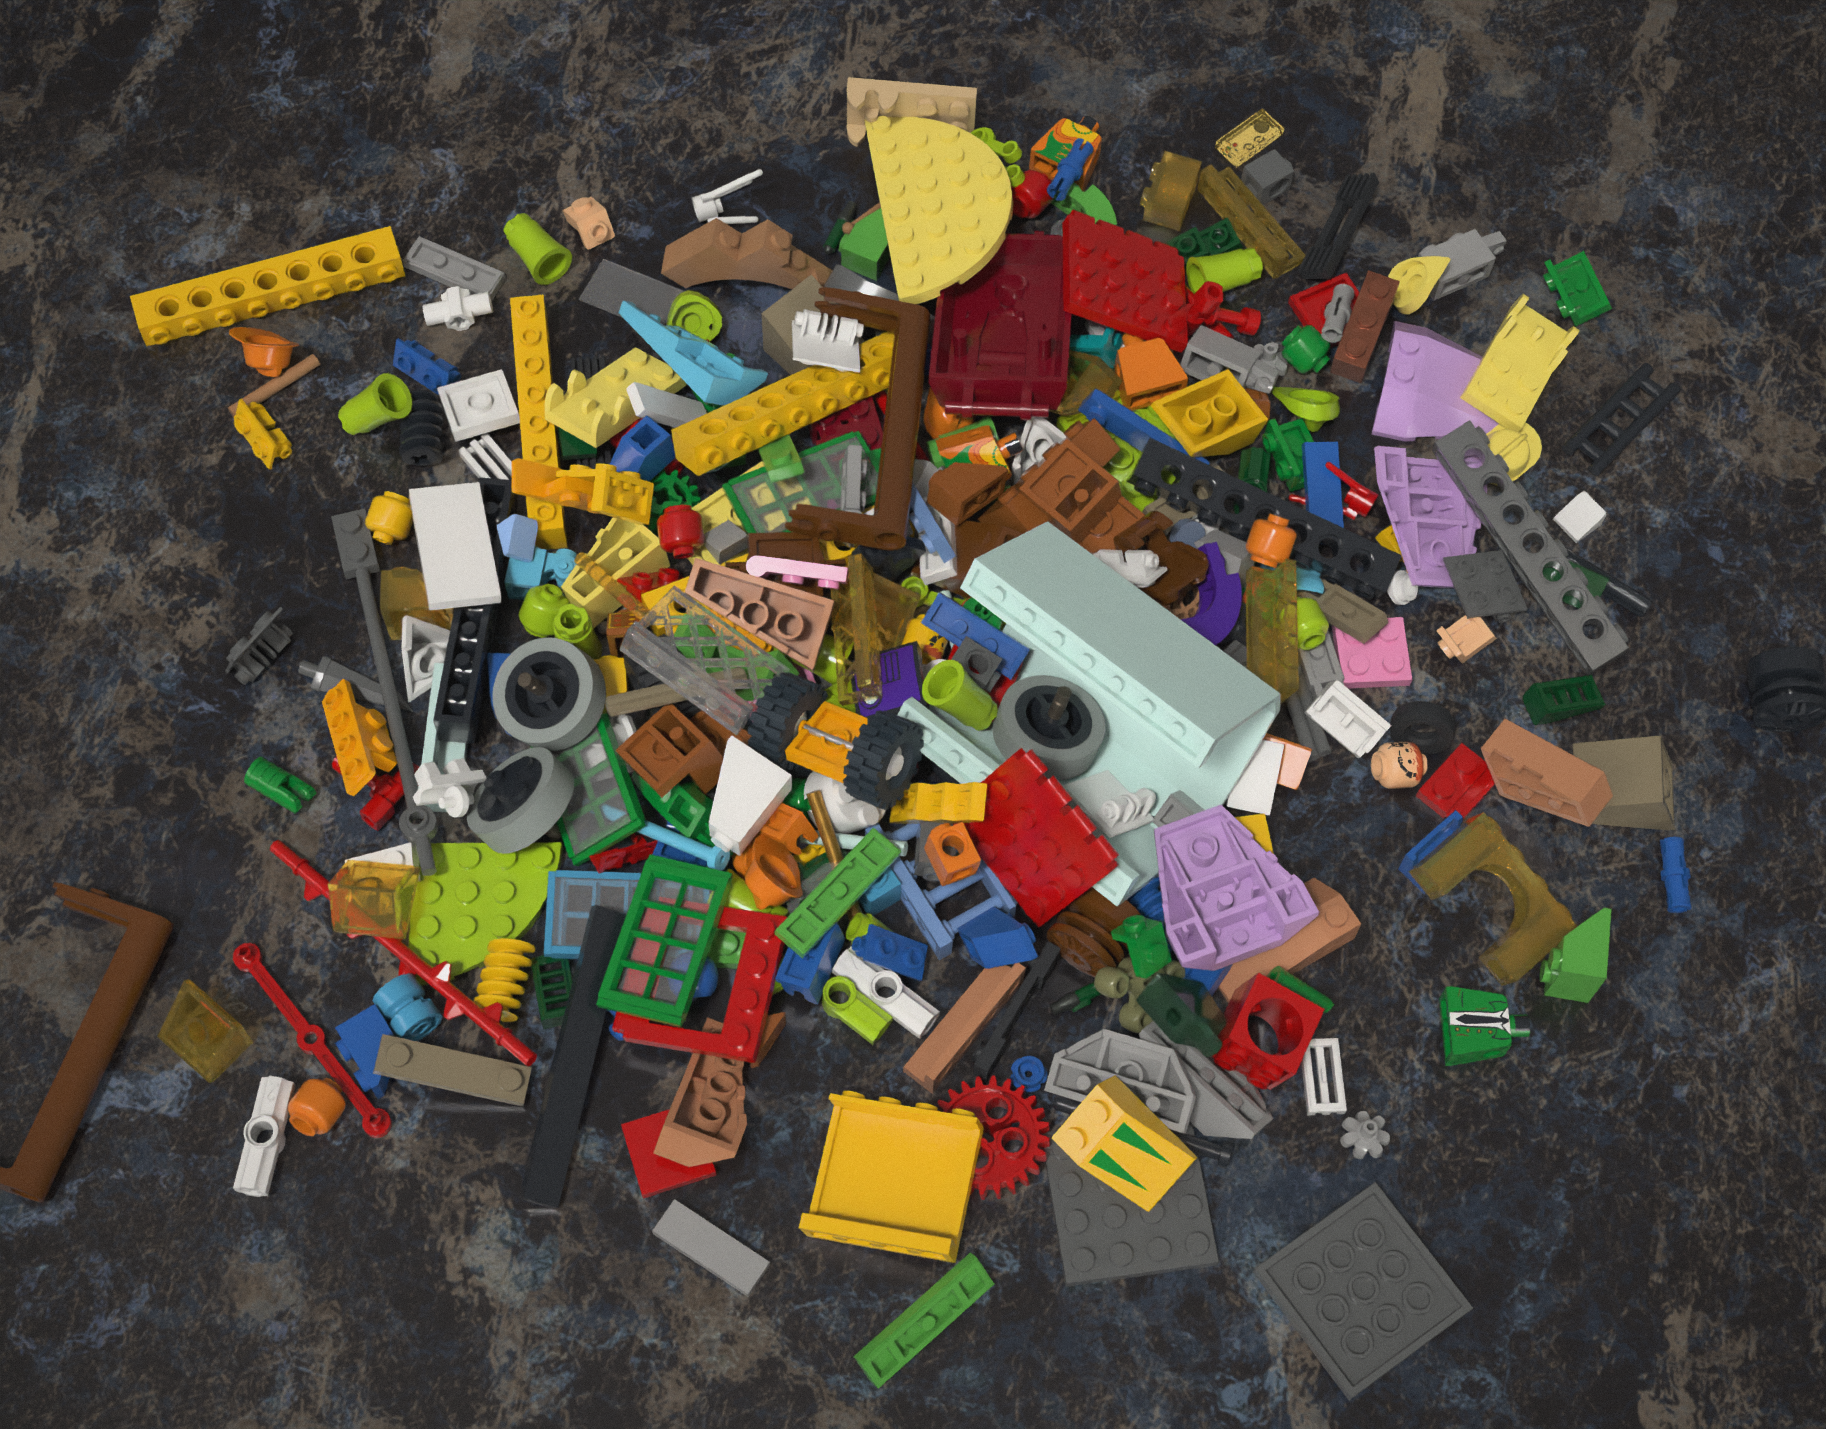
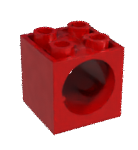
M1257 973L1234 990L1205 1054L1214 1058V1063L1222 1069L1228 1071L1236 1070L1245 1075L1251 1085L1260 1089L1268 1088L1271 1090L1296 1075L1325 1009L1261 973ZM1249 1016H1258L1264 1019L1274 1029L1278 1039V1051L1276 1054H1268L1254 1044L1248 1032Z

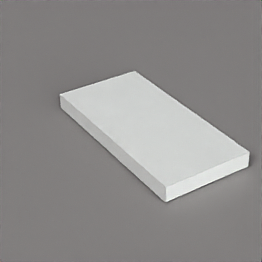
M479 482L409 489V499L429 611L501 603V592Z

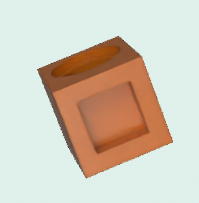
M963 822L953 826L950 823H944L931 830L924 849L942 887L976 874L981 859ZM943 847H954L959 852V855L950 856L943 851Z

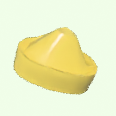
M1441 256L1410 258L1398 263L1388 275L1389 278L1400 281L1393 302L1395 308L1400 313L1406 315L1417 311L1427 300L1434 285L1443 274L1451 259Z

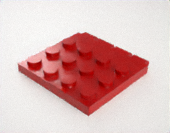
M1073 209L1062 223L1063 311L1147 341L1161 338L1169 349L1182 353L1188 344L1184 257L1178 255V248L1160 241H1155L1153 244L1151 238L1127 230L1124 234V228L1101 219L1095 224L1094 217Z
M1021 748L981 782L987 784L984 821L963 824L979 857L998 877L1001 884L1010 892L1039 928L1115 869L1118 863L1114 859L1120 854L1103 834L1098 838L1093 835L1092 832L1097 829L1096 825L1079 805L1073 809L1069 806L1068 803L1073 799L1072 796L1054 775L1049 779L1045 777L1044 773L1049 769L1033 749L1026 753Z

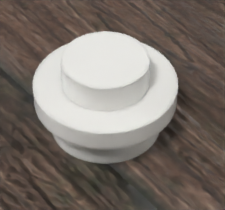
M1398 570L1394 572L1387 593L1395 604L1405 605L1416 598L1418 586H1412L1406 571Z

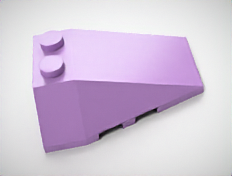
M1394 321L1382 393L1376 408L1371 434L1400 441H1415L1416 437L1435 436L1436 440L1444 437L1469 420L1475 428L1480 426L1486 434L1499 424L1498 422L1460 398L1479 365L1482 356L1428 328Z
M1374 447L1377 483L1412 586L1454 588L1443 558L1476 553L1477 548L1473 546L1475 531L1481 528L1480 519L1439 460L1406 457V448ZM1469 455L1464 458V462L1468 467L1478 468L1482 466L1481 459L1475 455ZM1486 484V485L1483 486V488H1484V491L1487 493V484Z
M1222 805L1154 829L1166 937L1182 967L1215 971L1284 944L1319 915V911L1303 881L1295 874L1291 875L1277 862L1278 858L1270 850L1266 852L1253 839V834Z

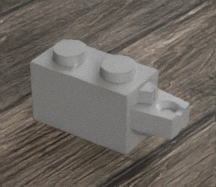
M1476 229L1464 234L1457 233L1450 237L1448 241L1436 246L1429 245L1419 253L1418 257L1441 256L1451 259L1430 293L1433 301L1489 277L1496 259L1495 255L1503 252L1504 245L1506 244V239L1500 231L1483 237L1479 235Z
M1202 325L1188 342L1180 364L1186 374L1199 380H1204L1229 369L1244 389L1247 387L1268 394L1274 388L1279 375V371L1259 360L1261 351Z

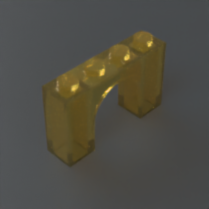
M1482 812L1469 818L1408 872L1431 900L1446 895L1473 870L1490 872L1507 885L1512 894L1515 907L1512 924L1501 938L1478 957L1501 986L1517 982L1577 925L1571 919L1572 916L1568 908L1562 903L1557 902L1548 891V885L1545 880L1538 874L1533 873L1524 862L1525 858L1522 852L1517 847L1510 845L1501 834L1499 824Z

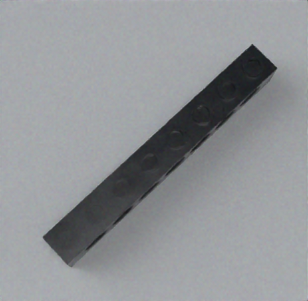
M1149 438L1144 445L1128 480V483L1135 485L1134 489L1137 492L1149 497L1153 495L1166 499V505L1175 510L1184 511L1186 508L1188 511L1195 512L1199 521L1210 526L1218 524L1227 528L1231 536L1243 541H1247L1256 515H1264L1268 518L1269 514L1288 519L1287 527L1296 530L1301 536V543H1294L1289 557L1291 558V563L1304 570L1312 568L1323 573L1322 577L1333 584L1341 585L1344 583L1354 588L1355 594L1366 599H1373V597L1378 599L1386 593L1402 556L1152 438ZM1161 472H1172L1176 477V484L1170 485L1165 483L1161 478ZM1199 485L1204 487L1208 493V498H1197L1193 493V486ZM1224 501H1234L1239 507V513H1229L1224 507ZM1319 544H1326L1331 548L1332 558H1325L1320 554ZM1351 558L1361 561L1364 568L1363 573H1357L1351 568Z
M479 477L478 482L480 484L495 567L502 594L508 557L503 554L497 525L511 515L516 514L518 500L517 495L512 492V480ZM500 603L454 608L433 718L439 741L475 744L488 672L487 655L492 650Z

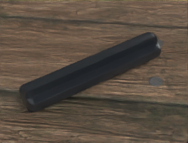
M1566 549L1568 552L1566 558L1609 578L1602 593L1603 595L1639 617H1643L1652 605L1651 599L1571 550Z

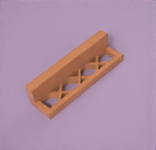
M1015 963L1012 968L1008 965L984 968L905 1064L903 1072L933 1094L1022 985L1026 968L1020 963Z

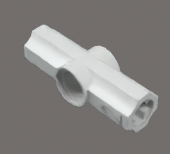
M852 946L842 953L832 968L834 975L850 979L859 992L887 1012L896 1022L919 1039L928 1033L939 1017L940 1011L902 984L901 978L896 973L863 961V958L858 957L855 951L852 950ZM885 986L892 988L895 994L891 997L883 998L876 991Z
M274 1076L261 1078L252 1117L244 1127L245 1144L233 1186L235 1191L249 1196H268L278 1154L285 1146L286 1137L284 1130L289 1115L288 1104L294 1095L296 1087L294 1082ZM273 1130V1135L267 1142H256L258 1135L262 1131Z

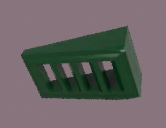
M1592 675L1533 683L1522 696L1524 705L1534 725L1559 721L1602 709L1606 705ZM1579 688L1582 689L1586 701H1583L1578 691ZM1566 692H1568V694H1569V696H1570V698H1571V700H1572V703L1570 702V700H1569V698H1568ZM1553 695L1555 696V699H1556L1558 705H1556V703H1555V701H1554V699H1553Z
M544 955L530 958L532 961L531 967L543 1029L561 1026L566 1006L548 1010L547 1005L568 1001L573 981L569 959L544 957ZM561 962L562 968L546 972L540 971V966ZM564 976V981L543 985L542 980ZM566 988V993L545 997V992Z

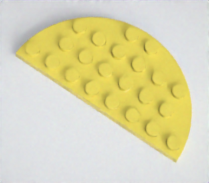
M879 116L875 122L864 121L898 298L902 302L920 304L940 296V290L956 282L959 284L965 283L977 274L997 253L1006 238L1005 231L1013 216L1011 183L1000 158L987 144L973 134L954 125L932 119Z

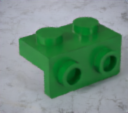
M1584 251L1554 266L1550 259L1544 262L1548 273L1544 274L1543 277L1551 292L1558 290L1561 299L1556 301L1564 319L1569 316L1571 317L1575 327L1612 309Z
M1275 418L1268 420L1265 433L1262 435V441L1266 452L1272 453L1276 461L1275 467L1279 479L1286 482L1290 492L1304 488L1302 444L1314 441L1303 418L1279 426Z

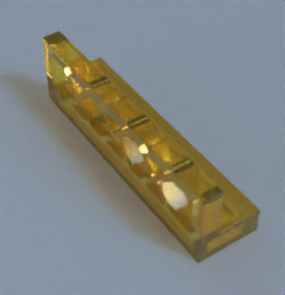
M1211 164L1201 170L1197 190L1222 219L1228 217L1238 238L1247 248L1252 247L1256 250L1261 258L1262 266L1273 279L1280 277L1302 263L1306 255L1230 167L1218 172ZM1225 180L1229 181V183L1235 188V191L1230 187V185ZM1247 205H1249L1253 209L1254 213L1248 208ZM1285 250H1288L1293 256L1291 259L1288 260L1289 254Z
M861 553L848 556L849 598L841 594L840 583L839 590L830 589L831 600L835 601L832 619L838 702L842 706L883 698L873 568ZM850 609H852L853 623L851 630L843 626V618ZM854 641L855 661L852 663L845 658V651ZM856 674L857 687L860 691L848 693L847 684Z
M1287 558L1275 570L1251 566L1246 571L1247 669L1280 693V705L1299 689L1296 560ZM1283 609H1284V615H1283V619H1282L1281 613H1282V611H1283Z

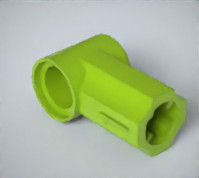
M833 977L823 987L822 1006L827 1015L840 1019L872 1045L882 1037L893 1021L892 1016L855 988L854 983L846 977ZM842 991L847 994L849 1000L842 1004H836L831 1001L829 996L833 992Z

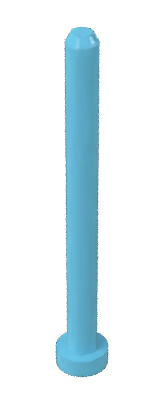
M585 798L582 806L590 803V799ZM606 803L599 805L603 818L612 822L627 814V812ZM647 820L644 821L646 826L636 831L707 861L708 868L722 871L730 859V851L724 852L716 845L712 848Z

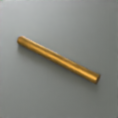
M815 790L807 793L806 796L831 869L833 870L844 858L821 791ZM858 900L847 911L849 921L857 913H862Z

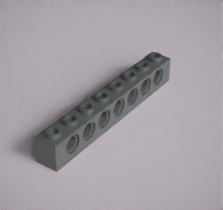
M1469 420L1434 443L1432 452L1586 674L1592 675L1625 654L1629 648L1626 644L1628 637L1618 624L1613 626L1606 616L1608 609L1602 599L1597 595L1595 597L1592 596L1586 587L1588 580L1581 569L1571 566L1566 558L1568 552L1563 543L1558 538L1553 540L1546 530L1549 527L1542 513L1538 510L1534 512L1527 503L1529 497L1524 487L1519 482L1513 483L1507 474L1509 467L1501 455H1494L1488 447L1490 441L1484 430L1480 426L1475 428ZM1469 455H1475L1481 459L1482 466L1478 468L1468 467L1464 462V458ZM1488 483H1495L1501 488L1502 493L1498 496H1490L1484 491L1483 486ZM1507 511H1514L1520 515L1521 522L1515 525L1509 524L1504 520L1503 514ZM1534 539L1540 544L1541 550L1537 553H1530L1523 547V541ZM1547 567L1557 569L1561 579L1555 582L1548 581L1543 576V569ZM1565 596H1574L1579 600L1580 608L1578 610H1569L1564 606L1562 599ZM1587 624L1595 625L1600 630V637L1597 639L1587 638L1583 633V626Z

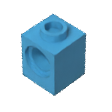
M889 867L858 901L866 913L875 916L901 899V882Z

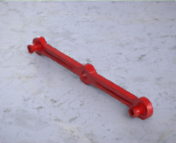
M252 943L239 945L233 953V961L236 967L241 971L252 974L297 1032V1044L300 1049L306 1054H314L333 1080L341 1087L343 1093L363 1117L362 1127L365 1133L372 1138H381L387 1135L392 1127V1120L389 1114L383 1109L374 1108L327 1048L324 1031L317 1025H309L262 965V954L259 948ZM314 1034L317 1036L315 1043H306V1038L309 1035Z

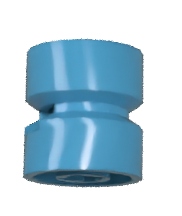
M411 973L400 975L386 983L377 991L372 1000L383 1018L391 1020L389 1026L396 1037L419 1041L436 1029L443 1018L430 998L423 999L425 990L414 974Z

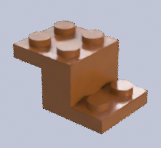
M1068 439L1019 488L1020 493L1046 514L1049 523L1091 554L1097 553L1100 549L1115 550L1114 537L1145 516V514L1122 496L1119 481Z
M713 699L690 720L673 704L664 705L615 751L661 798L685 776L706 794L718 783L728 739L734 736L748 746V739L751 735Z

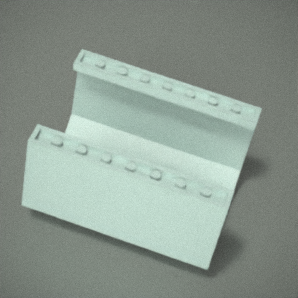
M1048 521L975 558L960 587L1006 623L1003 632L1030 648L1023 660V665L1016 682L1036 675L1059 677L1084 689L1099 705L1105 719V735L1092 764L1082 774L1074 778L1058 780L1062 786L1109 770L1130 793H1136L1141 788H1147L1155 793L1156 801L1149 811L1153 817L1170 794L1179 790L1183 791L1204 810L1218 805L1223 806L1280 711L1279 692ZM913 697L904 701L897 716L920 725L919 729L923 730L924 734L921 737L924 740V747L920 749V752L959 783H981L1006 761L995 743L993 722H991L988 728L977 731L971 726L963 725L955 717L929 704V709H927ZM1073 800L1068 803L1072 809L1077 806ZM1153 822L1111 838L1098 827L1092 832L1096 838L1103 834L1120 854L1114 859L1118 866L1092 886L1117 907L1159 875L1154 829L1158 827Z

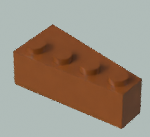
M1095 418L1083 424L1080 421L1075 422L1064 432L1066 438L1062 442H1056L1042 454L1044 458L1037 465L1034 464L1020 476L1021 479L1002 493L998 500L978 520L981 523L1006 526L1023 534L1047 522V516L1020 493L1019 488L1066 439L1070 440L1102 468L1120 450V447Z

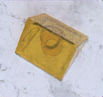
M347 860L328 883L333 931L336 933L406 939L420 868L411 865Z
M190 979L183 982L157 1036L208 1083L214 1082L253 1043L244 1027Z

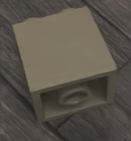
M812 275L808 276L761 313L763 350L790 375L812 366L793 360L792 320H795L796 312H803L804 309L820 312L818 308L814 307L815 302L825 301L824 296L818 293L819 288L823 287ZM828 318L827 327H830L831 318ZM858 337L859 344L865 342L862 337Z
M1661 736L1573 744V755L1602 770L1607 777L1613 797L1592 824L1675 830L1673 765Z

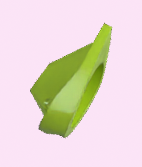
M687 290L681 292L674 299L667 317V325L679 326L710 342L720 332L722 314L708 297L698 292Z
M1274 387L1271 391L1297 419L1303 418L1308 430L1312 432L1318 431L1326 421L1333 420L1340 414L1339 397L1333 393L1290 387Z

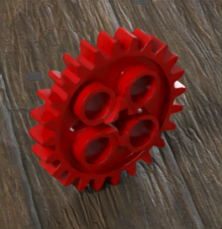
M980 1076L976 1077L975 1087L970 1088L965 1081H962L961 1087L963 1092L958 1094L954 1090L949 1089L948 1093L951 1101L947 1103L938 1100L939 1109L941 1112L952 1113L953 1109L973 1112L984 1127L983 1134L989 1132L994 1137V1141L988 1143L982 1135L978 1156H985L989 1161L983 1168H975L970 1195L976 1188L979 1189L981 1200H985L988 1190H993L996 1198L1001 1199L1002 1188L1007 1187L1014 1195L1016 1194L1015 1182L1019 1181L1023 1185L1029 1186L1027 1173L1040 1174V1169L1035 1161H1047V1154L1040 1149L1050 1147V1138L1042 1135L1050 1131L1049 1123L1039 1122L1045 1117L1044 1108L1034 1109L1037 1104L1035 1095L1024 1099L1026 1093L1025 1086L1021 1085L1015 1091H1012L1011 1079H1007L1002 1087L997 1085L995 1076L991 1077L989 1085H983ZM995 1107H1003L1008 1111L1000 1119H993L988 1116L990 1110ZM1012 1123H1019L1018 1127H1010ZM1010 1140H1019L1024 1144L1018 1152L1012 1153L1004 1149L1005 1144Z

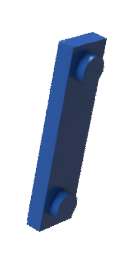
M1096 388L1082 401L1078 408V411L1084 414L1088 420L1095 418L1102 427L1141 452L1149 438H1152L1189 455L1177 440ZM1193 457L1208 465L1210 463L1203 457Z

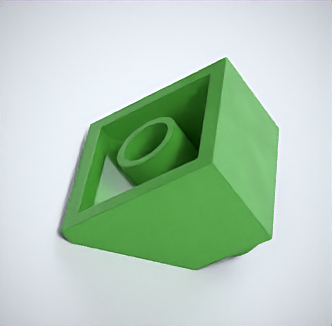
M1601 909L1566 934L1556 948H1551L1548 960H1543L1540 969V982L1545 983L1544 996L1588 1003L1607 979L1611 909Z

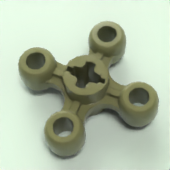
M1127 957L1119 963L1117 968L1110 966L1101 968L1095 976L1094 986L1100 994L1109 998L1119 999L1128 992L1129 1002L1122 1006L1119 1013V1022L1126 1030L1140 1033L1143 1028L1154 1021L1153 1011L1147 1006V998L1153 999L1157 997L1163 987L1175 989L1182 984L1185 977V968L1181 966L1179 961L1171 959L1172 962L1144 979L1135 976L1131 958Z

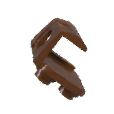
M1151 511L1126 530L1114 537L1115 550H1122L1124 562H1126L1125 552L1127 550H1137L1143 545L1145 550H1151L1154 554L1158 555V567H1167V571L1157 578L1153 585L1138 589L1159 600L1160 603L1168 604L1178 599L1180 589L1187 584L1195 585L1206 578L1209 561L1204 552L1180 541L1169 542L1163 530L1173 525L1172 520L1159 511ZM1145 536L1147 538L1146 543H1144V541L1142 540V538Z

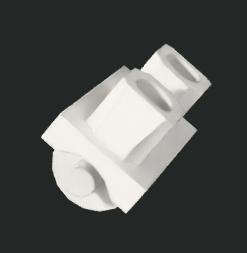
M462 758L448 762L443 769L444 774L441 775L435 762L423 763L414 774L419 785L418 791L413 796L416 805L422 806L438 803L441 809L446 808L450 816H464L468 811L469 805L474 804L473 794L476 785L487 779L483 770L471 771L465 759Z

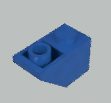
M646 415L621 438L610 465L616 466V472L619 473L620 471L641 474L640 479L649 482L676 458L671 436Z
M994 906L957 928L971 959L985 969L1031 961L1038 957L1032 944L1036 942V938L1030 927L1026 923L1021 924L1016 921L1012 914H1005Z
M374 1004L335 1027L341 1038L335 1044L346 1062L354 1059L359 1070L353 1074L363 1091L367 1092L372 1089L377 1099L385 1096L390 1077L373 1074L382 1034L394 1036Z

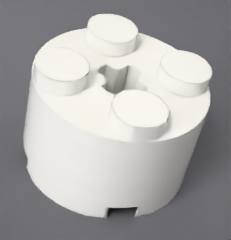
M815 771L808 776L804 786V800L807 799V793L815 790L821 791L835 833L851 834L875 825L883 817L884 809L851 797L846 793L845 789L847 787L843 783ZM812 810L807 811L811 821L817 827Z

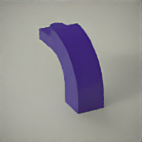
M1212 542L1197 548L1207 555L1209 561L1206 578L1197 584L1199 590L1197 612L1194 617L1180 620L1211 643L1217 645L1230 633L1237 621L1241 608L1242 589L1239 573L1226 574L1224 557L1220 553L1217 542Z

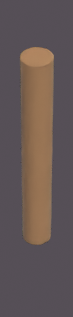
M312 354L280 374L279 377H275L242 399L246 405L251 402L260 404L320 366V363L316 356ZM238 401L228 407L233 417L236 414Z

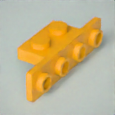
M520 458L512 460L513 493L600 514L591 511L594 482L567 475L556 478V471L564 469Z
M342 679L334 688L326 693L322 705L346 792L351 796H355L375 776V767L389 773L397 764L384 716L375 709L369 710L357 704L350 682Z

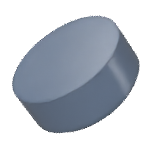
M1181 519L1171 529L1170 542L1180 541L1196 548L1194 542L1205 535V529L1200 523L1192 519Z

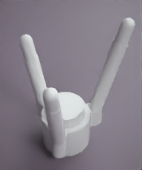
M758 169L711 192L692 197L698 221L707 220V222L718 218L726 224L757 223L758 217L756 216L718 217V213L723 212L720 197L751 184L753 179L763 174V171Z

